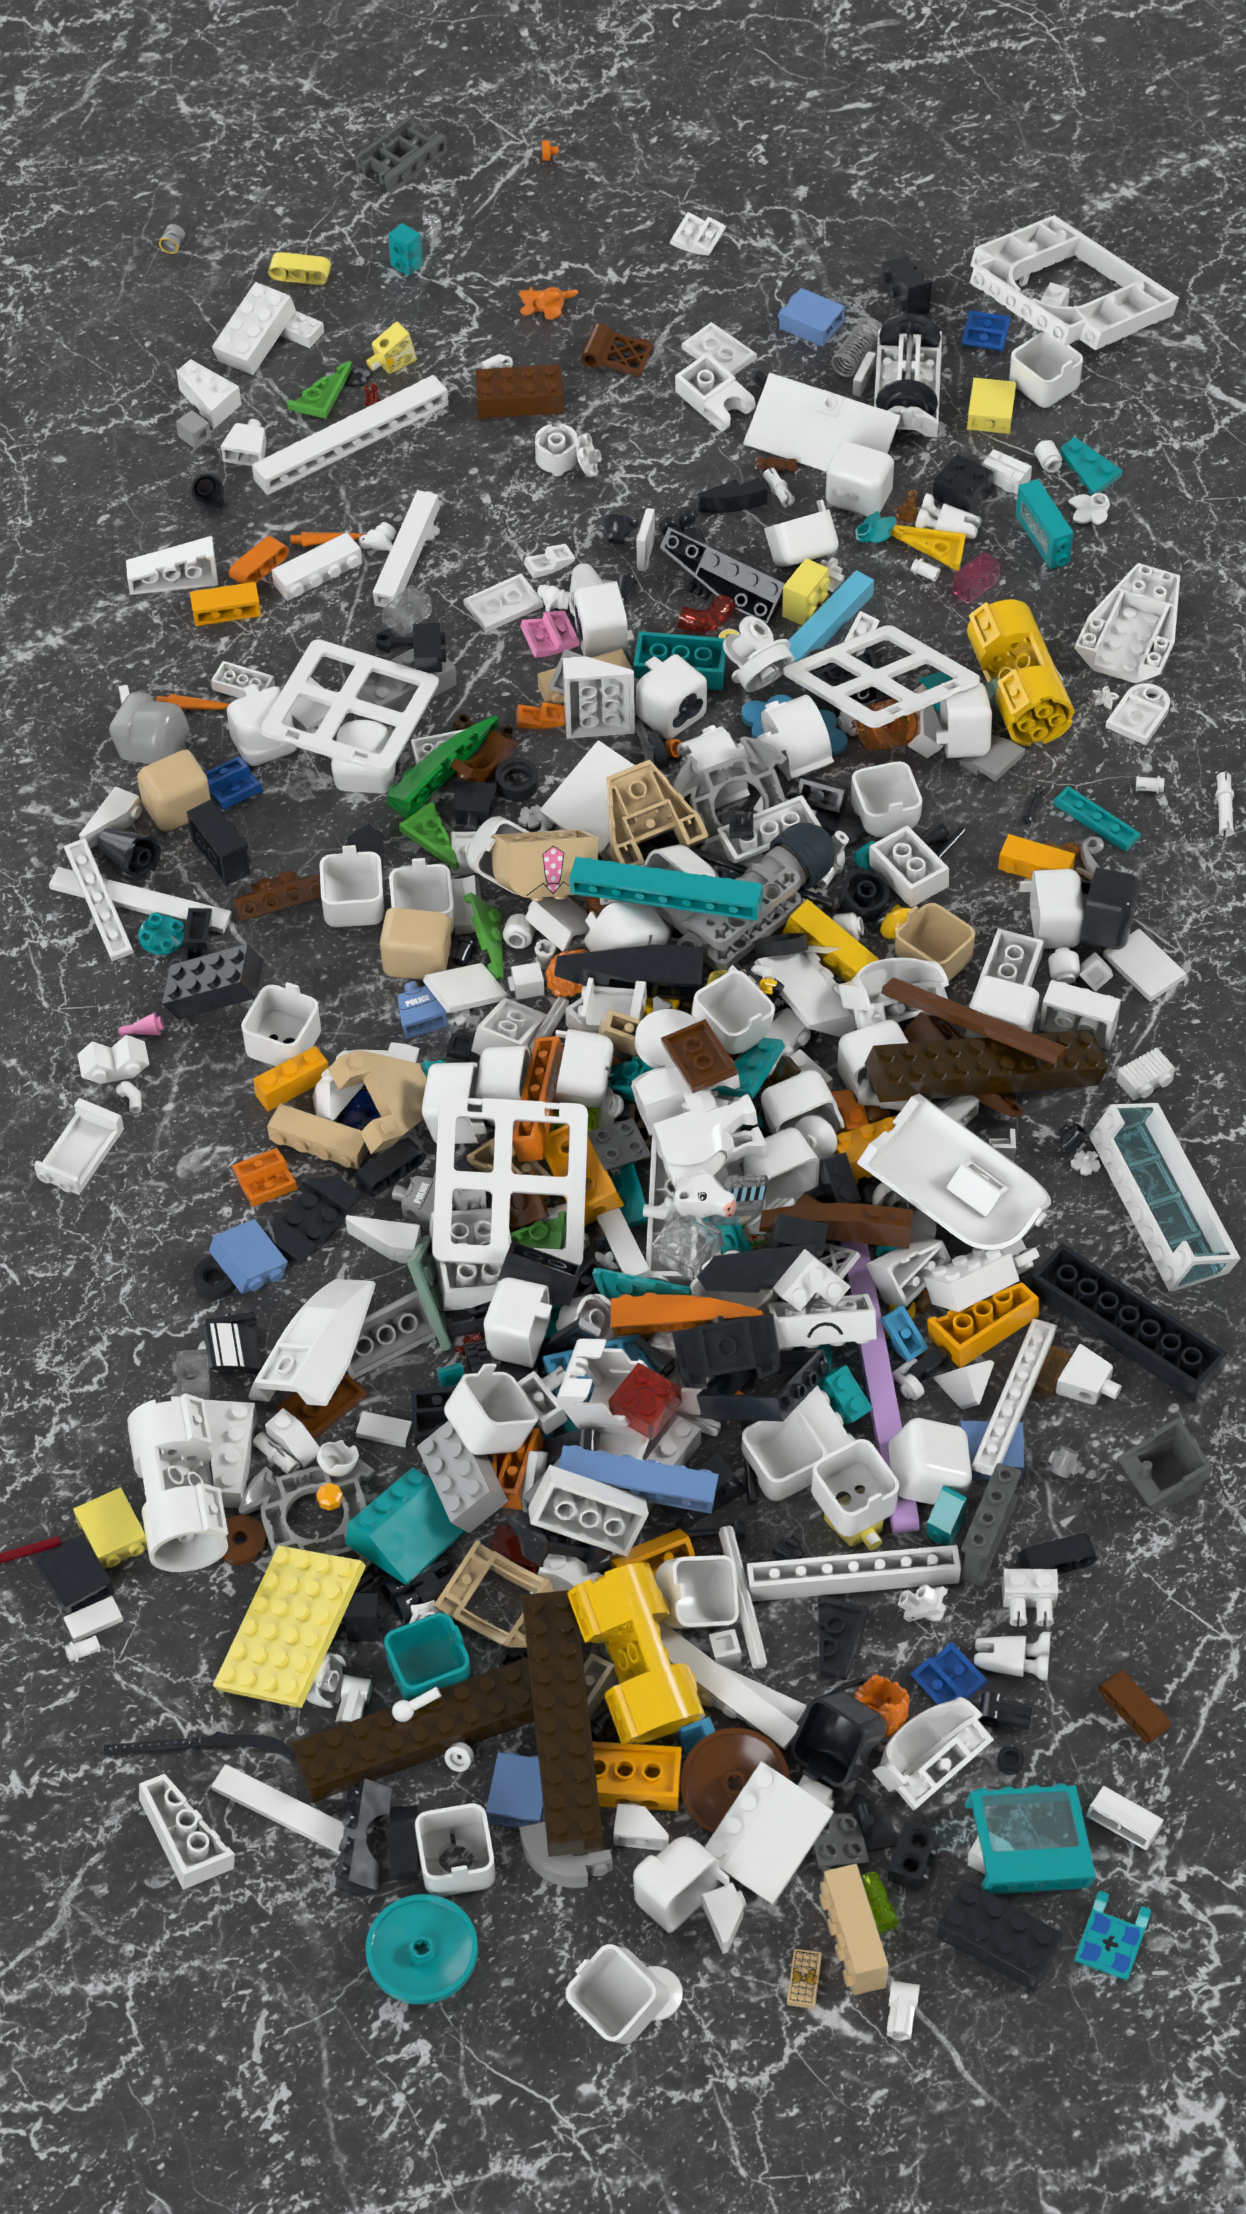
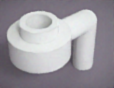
M915 1358L905 1362L892 1372L893 1380L901 1385L899 1389L903 1396L912 1400H917L925 1393L918 1379L912 1374H907L909 1368L917 1362Z

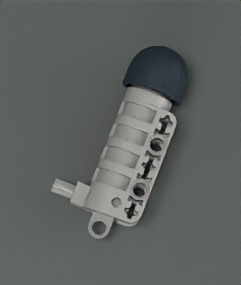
M811 823L794 824L770 842V851L763 856L762 860L748 868L743 876L735 879L763 884V901L758 921L661 907L672 916L673 927L684 934L678 941L677 946L703 947V958L718 970L729 969L755 948L754 941L756 939L770 936L786 923L789 917L802 905L801 896L797 892L800 887L810 889L828 874L835 860L834 842L826 830ZM771 913H778L780 915L776 920H771L767 916ZM736 941H744L746 943L742 948H737L733 944Z

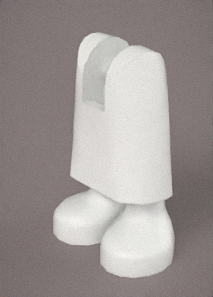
M926 493L915 527L966 534L965 539H974L982 520L976 515L945 503L942 509H938L934 505V497Z
M1050 1632L1041 1633L1037 1642L1026 1644V1636L976 1639L975 1649L982 1652L974 1656V1665L976 1667L1023 1677L1024 1672L1035 1674L1040 1680L1047 1681ZM1025 1657H1034L1036 1659L1026 1660Z

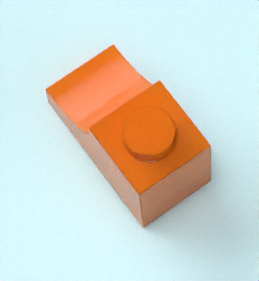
M851 1090L830 1091L837 1103L838 1111L845 1125L844 1128H840L836 1135L869 1125L864 1105L857 1104Z

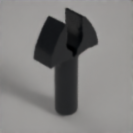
M386 629L376 634V647L387 653H390L391 647L395 645L414 646L413 637H395L392 634V629Z

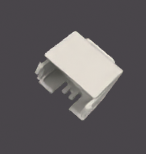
M578 1339L556 1399L579 1429L590 1428L599 1431L600 1434L637 1435L656 1378L641 1372L648 1370L644 1361L640 1359L638 1361H631L623 1349L604 1348L607 1340ZM585 1373H586L587 1376L590 1378V1379H576L577 1376H585ZM593 1382L594 1390L590 1402H583L587 1398Z

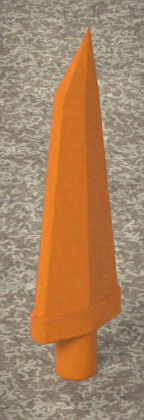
M301 532V535H290L291 544H302V547L324 544L344 533ZM348 533L353 540L358 539V536L366 535L360 533Z
M169 694L168 697L157 696L156 701L174 703L181 709L223 710L229 706L228 703L175 694Z

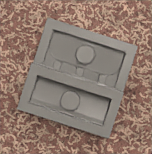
M991 735V748L987 754L963 757L959 764L975 775L982 772L996 782L1024 756L1025 749L1005 738Z

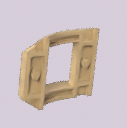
M476 1540L434 1606L466 1627L503 1646L527 1647L523 1613L511 1632L508 1633L464 1608L489 1569L533 1593L554 1592L550 1580L524 1569Z

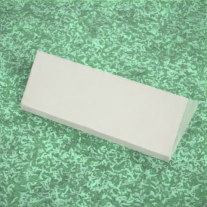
M803 795L753 814L754 837L730 839V824L718 828L717 832L727 859L733 863H738L770 850V842L794 824L811 823L820 827L821 825Z

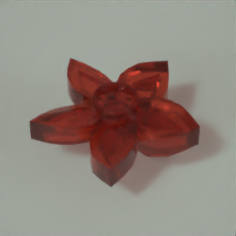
M477 1332L471 1337L465 1336L463 1338V1345L455 1348L456 1352L462 1351V1355L465 1356L464 1345L480 1341L482 1334Z

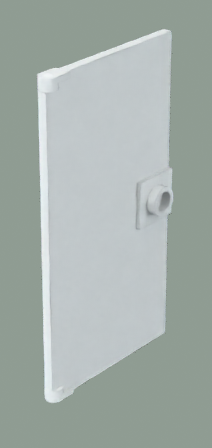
M769 373L743 445L786 459H797L798 463L827 472V467L842 442H851L888 453L901 416Z

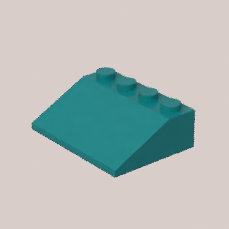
M412 1467L348 1522L345 1544L407 1585L467 1531L450 1522L432 1479Z

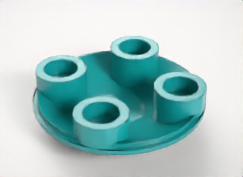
M152 913L139 928V943L146 951L152 954L166 955L173 953L183 944L184 924L173 917Z

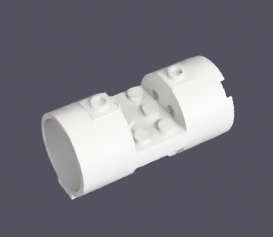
M803 695L780 704L777 700L765 705L766 709L761 712L764 734L759 735L756 739L775 747L787 757L784 763L778 765V767L786 775L788 781L826 767L834 762L825 723L817 706L808 695ZM715 725L702 730L703 734L682 742L677 746L678 754L683 756L682 762H680L681 767L691 755L698 761L697 768L700 770L734 758H749L743 745L739 743L735 746L723 726L716 728ZM734 780L725 784L716 795L714 809H719L748 797L750 793L747 782Z
M184 1393L180 1397H171V1401L156 1404V1401L152 1400L140 1405L128 1417V1432L134 1468L138 1477L143 1478L147 1502L142 1508V1517L150 1562L156 1568L170 1572H186L207 1567L221 1559L227 1552L228 1542L226 1535L228 1530L220 1488L213 1486L209 1464L212 1458L210 1446L212 1440L204 1399Z

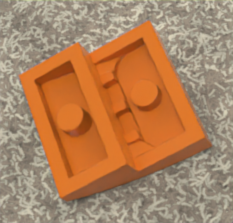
M278 1148L232 1165L236 1178L252 1207L298 1189L296 1181L287 1169L286 1161Z

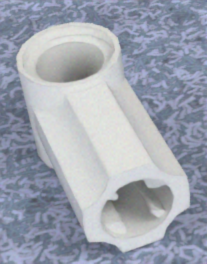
M345 1675L341 1688V1703L335 1721L337 1726L362 1718L365 1703L368 1704L371 1698L373 1680Z
M892 1981L887 2036L894 2040L904 2041L911 2039L914 2010L917 2011L920 1985Z

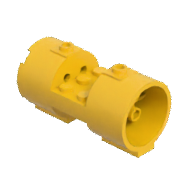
M1002 600L992 604L985 602L969 615L971 621L967 627V636L987 683L994 678L999 680L995 701L1010 737L1015 743L1022 746H1031V743L1042 741L1043 744L1051 742L1070 728L1073 723L1072 716L1075 710L1050 657L1032 612L1027 604L1019 600Z
M643 1562L633 1563L607 1571L605 1575L595 1579V1583L592 1579H589L584 1583L576 1584L567 1592L585 1643L591 1641L595 1644L605 1643L611 1662L615 1665L614 1670L619 1685L610 1688L604 1693L622 1745L628 1743L642 1744L678 1732L680 1727L700 1721L705 1717L697 1694L698 1689L695 1675L686 1663L670 1665L669 1652L661 1641L658 1623L670 1615L667 1599L663 1597L661 1589L659 1590L649 1563L646 1565Z

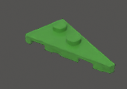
M347 361L338 366L336 373L330 377L325 375L315 382L312 387L302 391V396L297 400H289L287 403L288 410L326 419L353 368L352 362Z
M432 801L399 824L400 832L454 870L459 868L457 855L450 845V839L445 828L442 826L440 816L438 817Z
M471 892L464 896L465 903L472 905L475 916L471 917L472 923L476 929L482 951L487 950L491 963L487 965L488 969L498 982L503 979L501 914L496 908H493Z

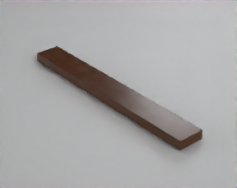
M894 977L882 987L881 994L1050 1063L1057 1064L1066 1055V1046Z

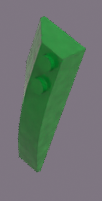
M494 715L472 725L434 749L413 769L409 768L403 774L402 780L397 785L393 784L387 791V805L405 820L415 814L457 771L451 767L454 760H468L486 741L490 731L496 730L499 727V717Z

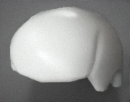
M339 1440L334 1443L327 1442L321 1445L316 1457L319 1466L325 1473L335 1477H342L353 1470L359 1453L355 1445L347 1447L343 1440Z

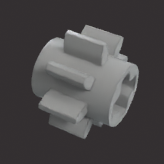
M1061 1446L1059 1451L1056 1449L1052 1450L1047 1461L1053 1464L1051 1471L1064 1478H1068L1070 1473L1072 1475L1077 1474L1082 1464L1080 1461H1077L1079 1454L1064 1446Z

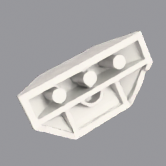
M344 1050L336 1057V1060L341 1055H345L358 1050ZM362 1050L384 1056L390 1055L386 1050ZM326 1069L321 1075V1080L316 1084L312 1098L316 1116L333 1121L362 1088L364 1082L338 1090L329 1070Z

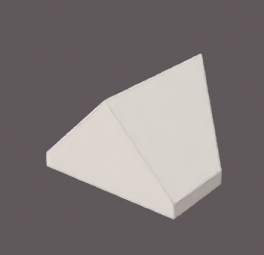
M988 1360L932 1378L963 1410L980 1404L994 1362Z

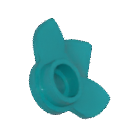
M876 511L856 528V539L860 543H880L887 540L891 536L890 531L896 524V517L881 518L880 513Z

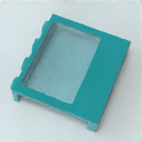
M1062 1783L1051 1787L1031 1785L1020 1789L1008 1786L999 1790L978 1788L970 1792L964 1804L965 1808H973L986 1871V1877L981 1884L983 1890L991 1894L1086 1889L1091 1886L1096 1878L1076 1785L1066 1786Z

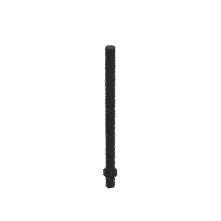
M959 827L935 854L943 860L967 833L963 827ZM897 895L871 923V927L874 930H879L884 917L897 904L901 905L904 900Z
M691 846L690 848L705 862L713 865L723 866L742 875L748 869V867L733 863ZM801 887L797 890L801 898L812 901L816 906L820 904L832 909L835 900L822 896L823 893L819 891L814 893Z

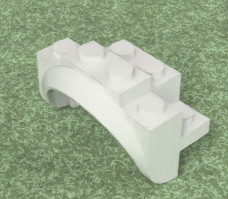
M888 958L872 962L863 967L851 981L839 984L843 1008L853 1009L857 1030L884 1020L900 1022L916 1017L920 1012L924 1011L881 994L882 987L894 977L941 996L939 987L949 986L943 968L935 961L913 958Z
M958 1697L955 1700L933 1706L906 1722L890 1738L884 1749L880 1764L872 1772L889 1792L896 1789L911 1809L915 1810L994 1739L977 1720L982 1716L981 1712L968 1700Z

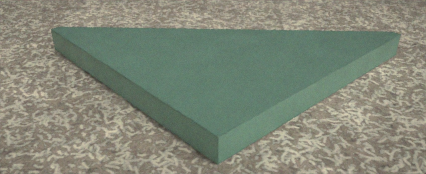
M430 1235L421 1237L407 1261V1265L440 1346L445 1351L452 1348V1342L447 1333L449 1327L446 1312L441 1313L443 1306L439 1283L435 1282L437 1278L436 1266L428 1246L431 1238Z

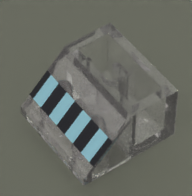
M751 1173L746 1176L733 1174L726 1177L721 1186L726 1191L734 1194L737 1208L734 1215L729 1218L721 1215L708 1216L711 1227L743 1225L760 1215L763 1210L769 1180L768 1176Z

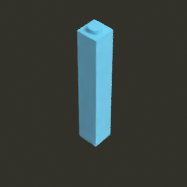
M856 570L788 640L791 644L789 650L795 658L794 663L805 659L812 650L823 648L873 596L874 580Z

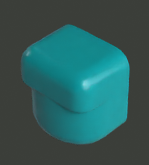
M436 1613L394 1629L385 1636L384 1645L387 1664L403 1700L409 1701L435 1687L439 1690L469 1679L471 1672L469 1656L464 1647L463 1637L458 1626H455L449 1615Z

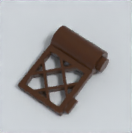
M598 323L592 328L582 352L581 361L590 368H597L601 365L641 378L653 344L643 338L638 337L635 339L612 332L608 325ZM614 342H622L625 346L617 348ZM642 348L646 352L637 354L634 349ZM629 351L632 356L624 359L621 353ZM616 355L619 359V361L616 362L607 360L608 357ZM636 361L640 367L639 369L633 368L628 363Z

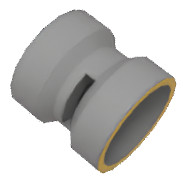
M175 224L168 225L159 241L161 249L169 254L176 253L180 248V243L185 238L184 230Z

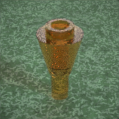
M915 490L909 491L907 499L896 511V516L901 522L912 523L917 519V492Z

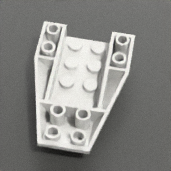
M1137 563L1088 616L1074 647L1093 671L1133 683H1139L1161 674L1175 642L1180 575Z
M335 1279L315 1293L298 1311L282 1333L255 1379L248 1396L249 1399L270 1401L276 1390L297 1392L307 1405L327 1406L350 1365L375 1289V1282Z

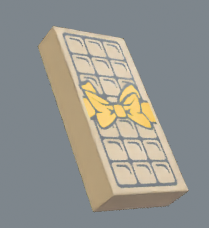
M794 1949L787 2005L815 2009L822 1952Z

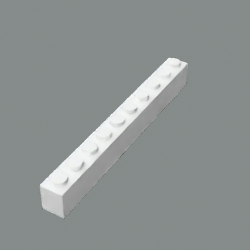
M434 375L423 379L252 464L254 481L269 495L447 406V389Z

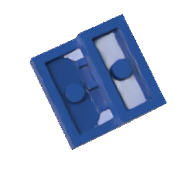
M969 310L961 345L1003 351L1011 317Z
M239 756L204 772L208 779L210 795L222 810L263 791L261 783L251 774L249 766Z
M953 1642L948 1644L933 1659L929 1657L910 1674L937 1705L955 1700L958 1697L967 1700L988 1683L987 1679Z

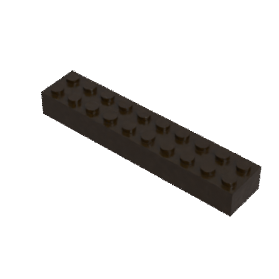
M1092 1030L1036 1034L1067 1047L1066 1055L1057 1064L1050 1063L989 1037L873 1045L864 1063L879 1103L907 1101L916 1094H920L926 1099L1098 1086L1108 1069V1065Z
M570 1590L522 1595L548 1857L603 1851V1833L580 1628L567 1594Z
M528 1658L439 1689L441 1697L415 1710L412 1718L406 1722H400L394 1718L392 1706L293 1742L294 1757L311 1802L314 1803L347 1791L352 1785L364 1778L374 1781L443 1756L449 1747L456 1742H462L470 1746L533 1723L534 1713Z

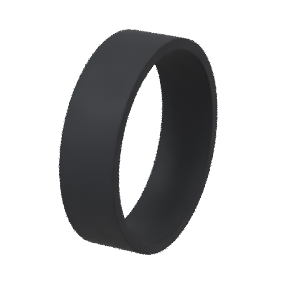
M805 933L772 935L754 941L756 956L759 957L782 956L808 950L807 935Z

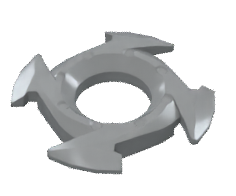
M740 738V742L749 758H734L700 770L697 768L698 761L691 755L680 768L673 783V788L683 797L690 794V807L700 815L709 836L702 842L700 850L727 859L717 829L723 827V825L716 817L714 803L717 793L728 782L743 780L755 786L761 794L763 810L786 802L773 767L775 764L782 765L787 757L775 747L758 739ZM706 862V863L709 864L712 868H714V865H713V864Z
M358 1459L353 1470L342 1477L331 1476L325 1473L320 1466L277 1477L275 1481L273 1480V1472L265 1467L253 1478L247 1487L238 1509L240 1515H246L261 1509L262 1523L272 1555L269 1558H260L255 1563V1566L265 1573L279 1545L344 1558H357L368 1568L373 1562L347 1546L345 1538L348 1522L367 1507L360 1483L362 1481H369L375 1470ZM327 1483L338 1485L343 1495L341 1505L344 1510V1517L339 1528L331 1535L321 1539H306L296 1535L286 1522L287 1512L293 1502L303 1495L317 1493L319 1487Z

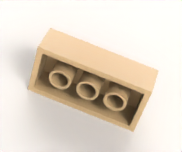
M857 1863L824 1871V1882L820 1883L822 1893L819 1894L822 1909L828 1910L830 1919H827L830 1935L836 1936L837 1944L835 1945V1951L838 1961L844 1962L845 1970H843V1977L846 1987L851 1986L854 1996L886 1988L889 1965Z

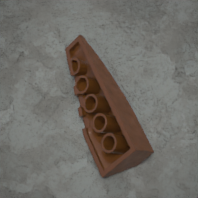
M920 1012L903 1031L909 1043L965 1039L949 1021L927 1012ZM1009 1093L973 1095L981 1103L1007 1116L1023 1117L1024 1112Z
M819 1203L762 1210L759 1232H767L777 1215L783 1214L827 1224L826 1239L907 1249H909L913 1219V1210L868 1204Z

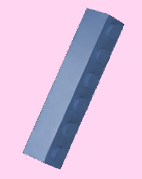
M563 1445L559 1463L560 1469L645 1497L646 1502L712 1514L719 1474H715L710 1470H693L679 1464L673 1466L661 1464L657 1460H639L630 1455H612L604 1450H585L577 1445Z

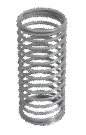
M871 317L862 318L847 340L832 357L831 365L841 376H853L857 369H859L865 357L864 355L868 351L871 352L875 345H877L878 337L871 329L862 326L867 325L878 334V331L873 326L863 323L869 322L878 329H881L882 325L876 319ZM863 328L871 331L875 337H873L869 332L863 330ZM839 357H841V359L844 361V363H846L847 365L853 367V369L846 367V366L840 361ZM837 358L843 367L849 370H853V372H849L841 368L837 362ZM843 358H845L846 360H848L852 365H850L849 363H847ZM834 359H835V362H836L837 366H838L841 370H843L844 372H847V373H851V374H845V373L839 371V370L836 368L835 364H834Z

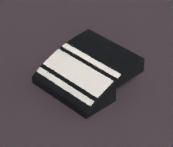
M212 1323L203 1326L209 1369L229 1375L235 1370L255 1375L261 1371L262 1365L255 1327L231 1323Z

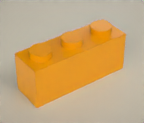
M256 582L190 592L195 626L261 616Z
M1008 834L999 855L998 869L1032 880L1033 871L1073 870L1075 854Z
M313 1046L253 1079L255 1095L269 1112L278 1107L279 1104H284L315 1087L321 1080L322 1073L329 1068L328 1061L319 1049Z
M679 1528L631 1548L628 1556L621 1554L613 1555L609 1563L612 1570L633 1563L643 1562L644 1565L649 1563L655 1577L659 1566L665 1561L680 1557L695 1556L689 1536Z

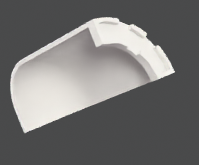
M916 1094L909 1099L902 1111L894 1119L893 1124L896 1126L893 1130H890L888 1133L884 1131L878 1138L872 1141L857 1162V1164L961 1241L979 1249L997 1250L1016 1243L1034 1225L1039 1227L1047 1217L1045 1212L1051 1205L1050 1196L1032 1176L920 1094ZM968 1160H971L1009 1188L1005 1196L997 1201L987 1216H983L947 1189L949 1182L961 1164Z

